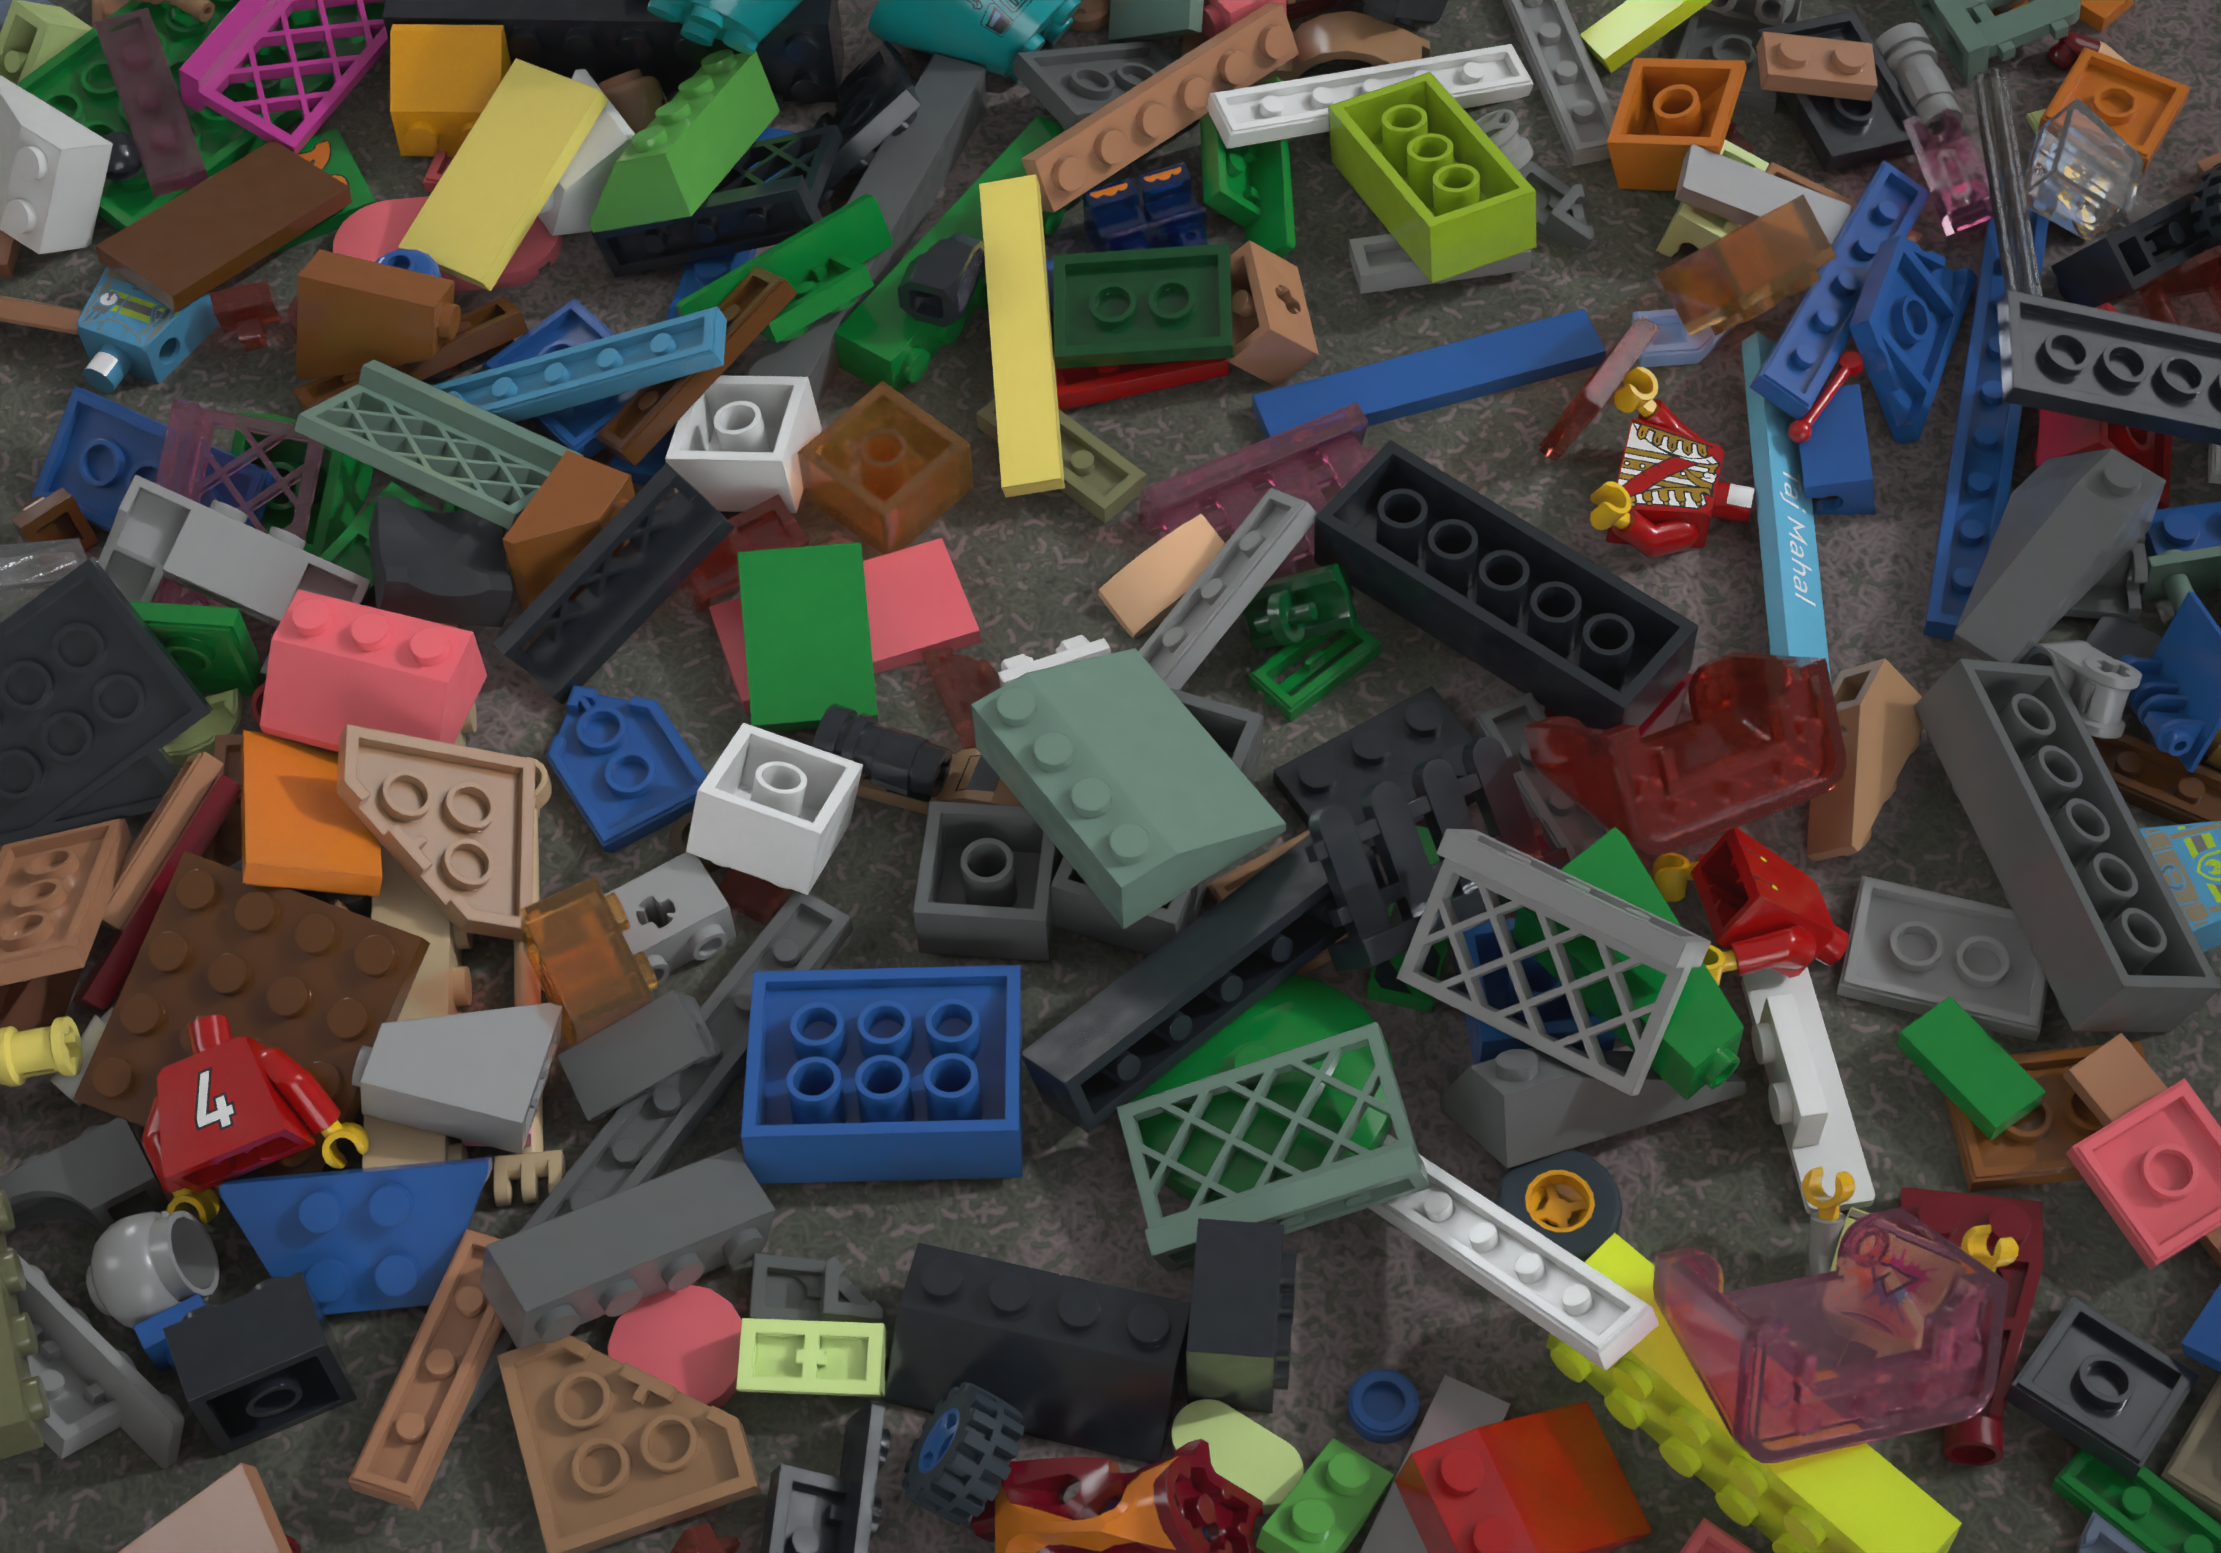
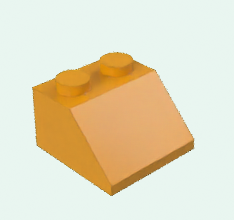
M392 24L390 31V113L400 156H435L438 151H447L448 157L456 155L511 67L504 25Z

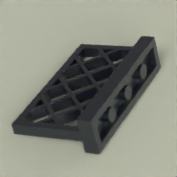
M835 124L755 141L692 216L593 233L591 229L590 232L615 277L777 245L823 219L817 205L843 138ZM812 151V152H810L809 154H807L806 156H804L803 158H801L800 160H797L798 158H800L801 156H803V155L806 154L807 152ZM757 162H760V163H758L756 166H754L753 168H751L750 170L746 171L748 168H750L751 166H753V165L756 164ZM785 168L784 171H782L781 173H779L778 175H776L774 178H772V179L769 180L768 182H765V181L768 180L770 177H772L773 175H775L776 173H778L779 171H781L782 169ZM732 179H735L734 181H732L731 183H729L728 185H726L725 187H723L722 189H720V190L717 191L716 193H713V192H715L716 190H718L719 188H721L722 186H724L725 184H727V183H728L729 181H731Z

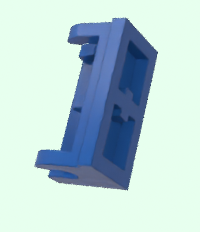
M1860 384L1841 386L1811 426L1812 434L1810 439L1804 443H1799L1805 498L1839 496V498L1831 501L1821 500L1812 504L1814 515L1875 514L1873 476ZM1821 389V390H1820V392H1819L1818 396L1816 397V399L1819 397V395L1822 393V391H1823L1824 389Z

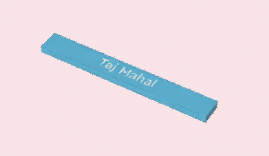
M1755 332L1742 341V358L1777 731L1780 737L1813 754L1815 716L1832 687L1812 498H1805L1799 443L1793 442L1788 436L1789 426L1796 419L1750 388L1752 381L1775 343L1761 333Z

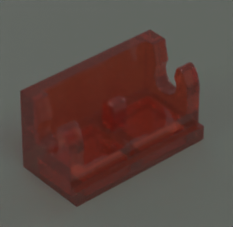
M779 494L728 519L735 528L679 585L681 590L689 588L694 600L693 606L698 613L709 608L711 597L740 583L737 552L809 546V540Z

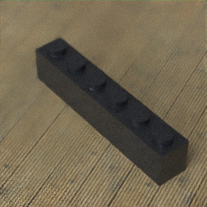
M1311 834L1291 847L1020 1053L1043 1103L1087 1133L1091 1132L1117 1112L1116 1107L1125 1105L1326 950L1327 946L1335 943L1347 933L1345 926L1333 927L1328 911L1337 908V904L1321 861L1310 863L1304 847L1313 843ZM1362 843L1378 888H1381L1386 884L1373 850Z

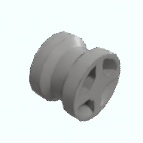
M1496 110L1475 121L1517 170H1520L1530 161L1533 156V148L1526 137L1519 136L1517 132L1519 121L1512 110Z

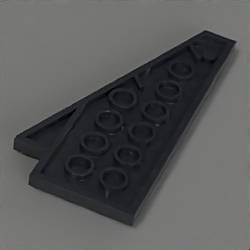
M94 557L86 560L0 623V847L13 842L155 811L180 771L163 747L213 710Z

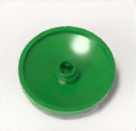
M1292 975L1128 1103L1375 1023V1021L1358 1003L1341 991L1310 978ZM1385 1040V1044H1386V1047H1387V1050H1388V1054H1389V1057H1390V1060H1391V1064H1392V1067H1393V1061H1392L1390 1049H1389L1388 1044H1387V1042H1386V1040ZM1370 1045L1344 1053L1331 1076L1362 1091L1376 1066ZM1324 1060L1310 1064V1066L1320 1070ZM1296 1070L1280 1074L1266 1098L1296 1113L1314 1079ZM1255 1082L1243 1087L1254 1092L1259 1082ZM1380 1084L1374 1098L1387 1104L1382 1085ZM1325 1086L1308 1119L1338 1134L1356 1100ZM1231 1091L1213 1096L1201 1120L1230 1134L1248 1100ZM1194 1103L1179 1108L1189 1113ZM1260 1107L1242 1141L1272 1156L1290 1121ZM1368 1107L1350 1141L1368 1150L1380 1148L1388 1135L1392 1119ZM1166 1112L1138 1121L1144 1145L1163 1155L1166 1154L1183 1121ZM1195 1128L1177 1162L1206 1177L1225 1143ZM1302 1128L1284 1162L1302 1172L1321 1166L1333 1143ZM1236 1150L1218 1184L1235 1193L1253 1189L1267 1164ZM1344 1150L1339 1160L1355 1156V1154ZM1148 1158L1150 1169L1154 1174L1159 1163ZM1171 1171L1165 1182L1167 1187L1190 1201H1193L1201 1185L1174 1171ZM1278 1171L1273 1182L1290 1176ZM1213 1192L1207 1203L1224 1197Z

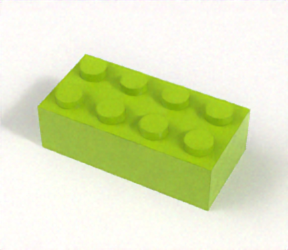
M1431 72L1328 106L1332 163L1431 283L1453 278L1461 273L1496 261L1505 260L1513 255L1537 247L1536 190Z

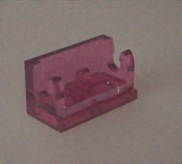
M1946 108L1943 110V119L1947 127L1938 135H1929L1926 125L1918 115L1904 120L1903 124L1945 234L1949 236L2000 216L2002 212L1971 135L1965 137L1957 114L1951 109Z

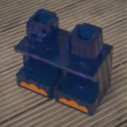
M1185 162L1136 176L1137 189L1132 179L1129 178L1088 190L1083 194L1084 229L1097 252L1208 245L1207 212L1203 205H1198L1193 194L1192 178Z

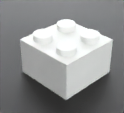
M720 375L678 420L665 457L666 463L694 486L718 511L797 513L822 430L809 378Z
M743 723L697 790L686 852L710 860L718 866L730 867L769 881L778 887L792 889L808 895L850 825L863 764Z

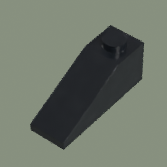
M2192 192L2051 265L2062 297L2069 303L2095 308L2141 287L2205 251L2207 248L2203 245L2202 241L2206 235L2203 231L2196 233L2193 223L2199 221L2198 214H2191V203L2196 202Z

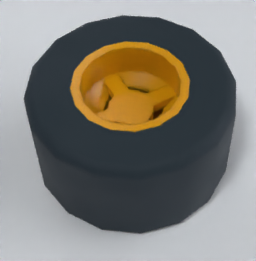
M1571 1149L1511 1167L1503 1175L1495 1203L1583 1262L1614 1233L1618 1235L1622 1217L1620 1190L1609 1171L1588 1154ZM1545 1221H1548L1552 1225H1556L1557 1228L1547 1225Z

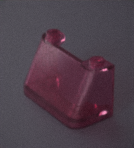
M1901 1207L1867 1214L1851 1224L1841 1238L1837 1254L1836 1271L1723 1293V1269L1713 1256L1702 1249L1684 1248L1657 1253L1655 1256L1653 1280L1655 1302L1734 1442L1753 1459L1761 1463H1778L1963 1422L1976 1416L1985 1408L1993 1396L1997 1383L2009 1282Z

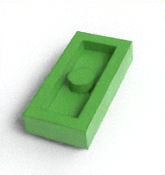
M1332 1438L1261 1528L1256 1547L1265 1553H1343L1388 1493L1394 1474Z

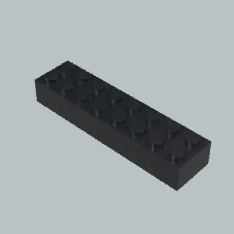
M386 0L382 16L389 43L392 24L504 25L511 65L517 58L572 79L575 70L586 69L597 85L625 72L640 69L642 76H653L659 80L666 98L671 91H679L678 86L682 82L694 76L702 67L701 61L706 56L724 49H731L734 55L742 53L730 48L722 40L716 38L712 46H704L685 38L680 33L683 24L664 20L647 10L650 0ZM838 0L802 1L758 43L756 52L771 90L774 94L782 95L783 101L815 104L818 102H837L839 100L837 90L841 85L845 54Z

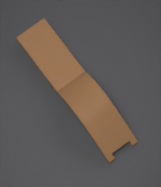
M1352 11L1322 14L1302 23L1295 31H1292L1299 55L1261 78L1255 84H1264L1273 76H1277L1283 81L1298 79L1301 74L1314 65L1335 59L1360 60L1375 66L1422 59V57H1430V41L1394 24L1380 21L1368 14ZM1203 30L1202 33L1183 36L1182 56L1209 40Z

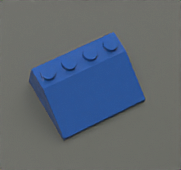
M1020 965L753 972L741 1140L746 1165L758 1184L1023 1177Z

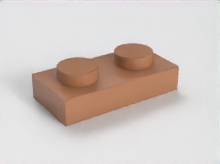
M1763 31L1756 46L1761 90L1871 101L1878 87L1872 43Z

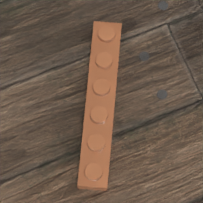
M1268 2L1023 157L1021 160L1027 176L1036 174L1039 181L1042 211L1056 212L1200 119L1208 112L1206 106L1210 93L1249 87L1299 55L1283 3Z

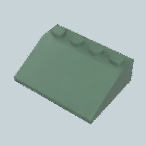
M1136 648L1027 672L971 704L976 749L1123 930L1286 831L1284 820Z

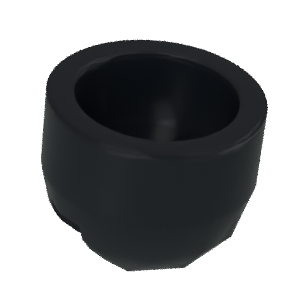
M114 132L103 136L104 139L113 144L106 179L113 182H127L135 178L141 168L142 158L133 137L125 132Z

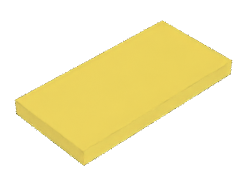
M516 58L398 248L416 249L429 254L439 265L441 271L491 291L609 101L599 89Z

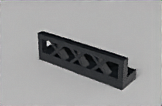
M666 463L493 644L503 655L525 669L554 700L564 704L568 700L573 685L582 687L722 542L735 526L694 486ZM676 488L678 492L662 509L655 511L656 506ZM630 539L629 543L619 554L612 556L613 551L624 540ZM587 584L586 588L575 599L569 600V597L579 586ZM544 629L543 633L525 651L521 648L536 631Z

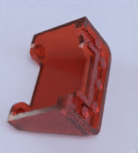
M1733 652L1707 661L1697 668L1691 677L1688 687L1689 704L1693 719L1640 738L1639 729L1636 725L1622 724L1608 730L1586 728L1578 719L1569 716H1553L1524 726L1531 759L1535 768L1605 829L1610 831L1616 827L1622 832L1634 851L1650 855L1673 852L1824 795L1836 788L1843 778L1846 768V751L1826 658Z

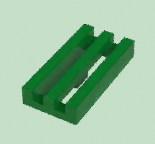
M1357 622L1353 627L1342 629L1346 632L1344 636L1325 650H1319L1305 661L1303 667L1278 685L1273 681L1276 677L1337 631L1305 638L1297 644L1285 646L1248 674V686L1256 693L1260 690L1265 695V701L1273 708L1275 706L1280 708L1282 716L1291 723L1381 654L1382 643ZM1359 644L1356 648H1354L1352 651H1350L1348 654H1346L1344 657L1338 660L1335 664H1333L1331 667H1329L1327 670H1325L1323 673H1321L1319 676L1313 679L1310 683H1308L1294 695L1290 696L1293 692H1295L1297 689H1299L1301 686H1303L1305 683H1307L1309 680L1315 677L1318 673H1320L1322 670H1324L1326 667H1328L1330 664H1332L1334 661L1340 658L1343 654H1345L1355 645Z

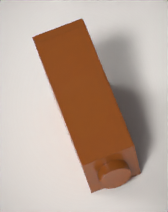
M319 249L297 276L296 378L308 381L361 372L362 366L372 360L379 361L390 367L433 359L447 339L453 340L459 328L461 308L459 305L454 304L455 281Z

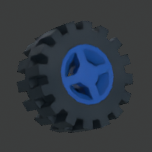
M964 1382L961 1383L960 1388L956 1386L948 1392L947 1400L941 1399L935 1406V1413L932 1418L927 1417L921 1427L923 1432L920 1438L915 1439L910 1451L913 1452V1455L906 1461L904 1472L907 1473V1476L902 1480V1488L906 1490L904 1493L906 1498L957 1526L970 1523L972 1516L978 1517L985 1511L987 1500H994L999 1493L998 1485L1002 1479H1007L1012 1470L1009 1464L1018 1455L1020 1445L1017 1444V1441L1023 1436L1024 1426L1020 1424L1023 1421L1022 1413L1002 1399L972 1383Z

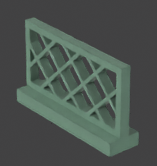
M372 360L362 366L357 385L298 414L294 430L508 530L567 450L584 457V455L376 360ZM501 501L509 502V503H510V506L507 505V504H505V503H503V502H501Z
M1377 1022L1116 1107L1148 1225L1145 1234L1151 1257L1167 1272L1194 1264L1198 1218L1284 1225L1285 1235L1431 1188L1424 1162L1419 1156L1382 1030ZM1370 1045L1376 1066L1362 1091L1331 1076L1344 1053ZM1324 1060L1320 1070L1310 1066V1064ZM1292 1070H1296L1314 1079L1296 1113L1266 1098L1278 1075ZM1255 1082H1259L1254 1092L1243 1087ZM1380 1084L1382 1085L1387 1104L1374 1098ZM1325 1086L1356 1100L1338 1134L1308 1119ZM1228 1091L1248 1100L1230 1134L1201 1120L1213 1096ZM1194 1103L1189 1113L1179 1108ZM1260 1107L1290 1121L1272 1156L1242 1141ZM1370 1107L1392 1119L1398 1142L1374 1150H1368L1350 1141L1367 1108ZM1166 1112L1183 1121L1166 1154L1163 1155L1144 1145L1138 1124L1139 1120ZM1195 1128L1225 1143L1206 1177L1177 1162ZM1302 1128L1333 1143L1321 1166L1305 1172L1284 1162ZM1236 1150L1267 1164L1255 1187L1240 1193H1235L1218 1184ZM1344 1150L1355 1154V1156L1339 1160ZM1148 1158L1159 1163L1153 1177ZM1171 1171L1201 1185L1187 1210L1163 1217L1158 1194ZM1278 1171L1290 1176L1273 1182ZM1213 1192L1224 1197L1207 1203Z

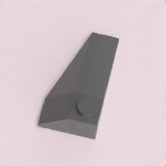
M1536 1048L1525 1050L1511 1049L1500 1053L1495 1059L1469 1066L1441 1095L1440 1107L1442 1111L1508 1169L1746 1094V1082L1733 1073L1719 1087L1710 1089L1705 1085L1686 1101L1650 1067L1639 1095L1630 1096ZM1602 1050L1606 1064L1624 1073L1627 1072L1634 1051Z

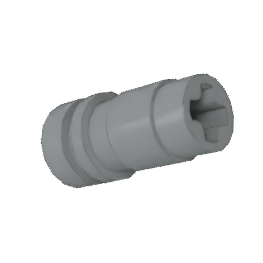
M1911 22L1899 24L1888 29L1876 40L1875 45L1930 134L1928 140L1951 134L1961 124L1963 115L1956 103L1955 94L1942 70L1937 67L1938 56L1934 47L1931 46L1926 32L1921 25Z

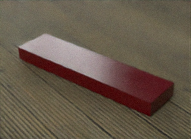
M224 774L215 777L120 930L115 931L72 1001L92 1012L108 1008L133 967L184 850L198 856L203 855L242 792L240 789L242 785Z

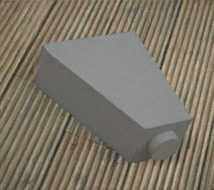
M541 1003L382 1023L374 1046H362L353 1071L352 1085L360 1087L362 1114L522 1154L561 1040L562 1006L553 1003Z

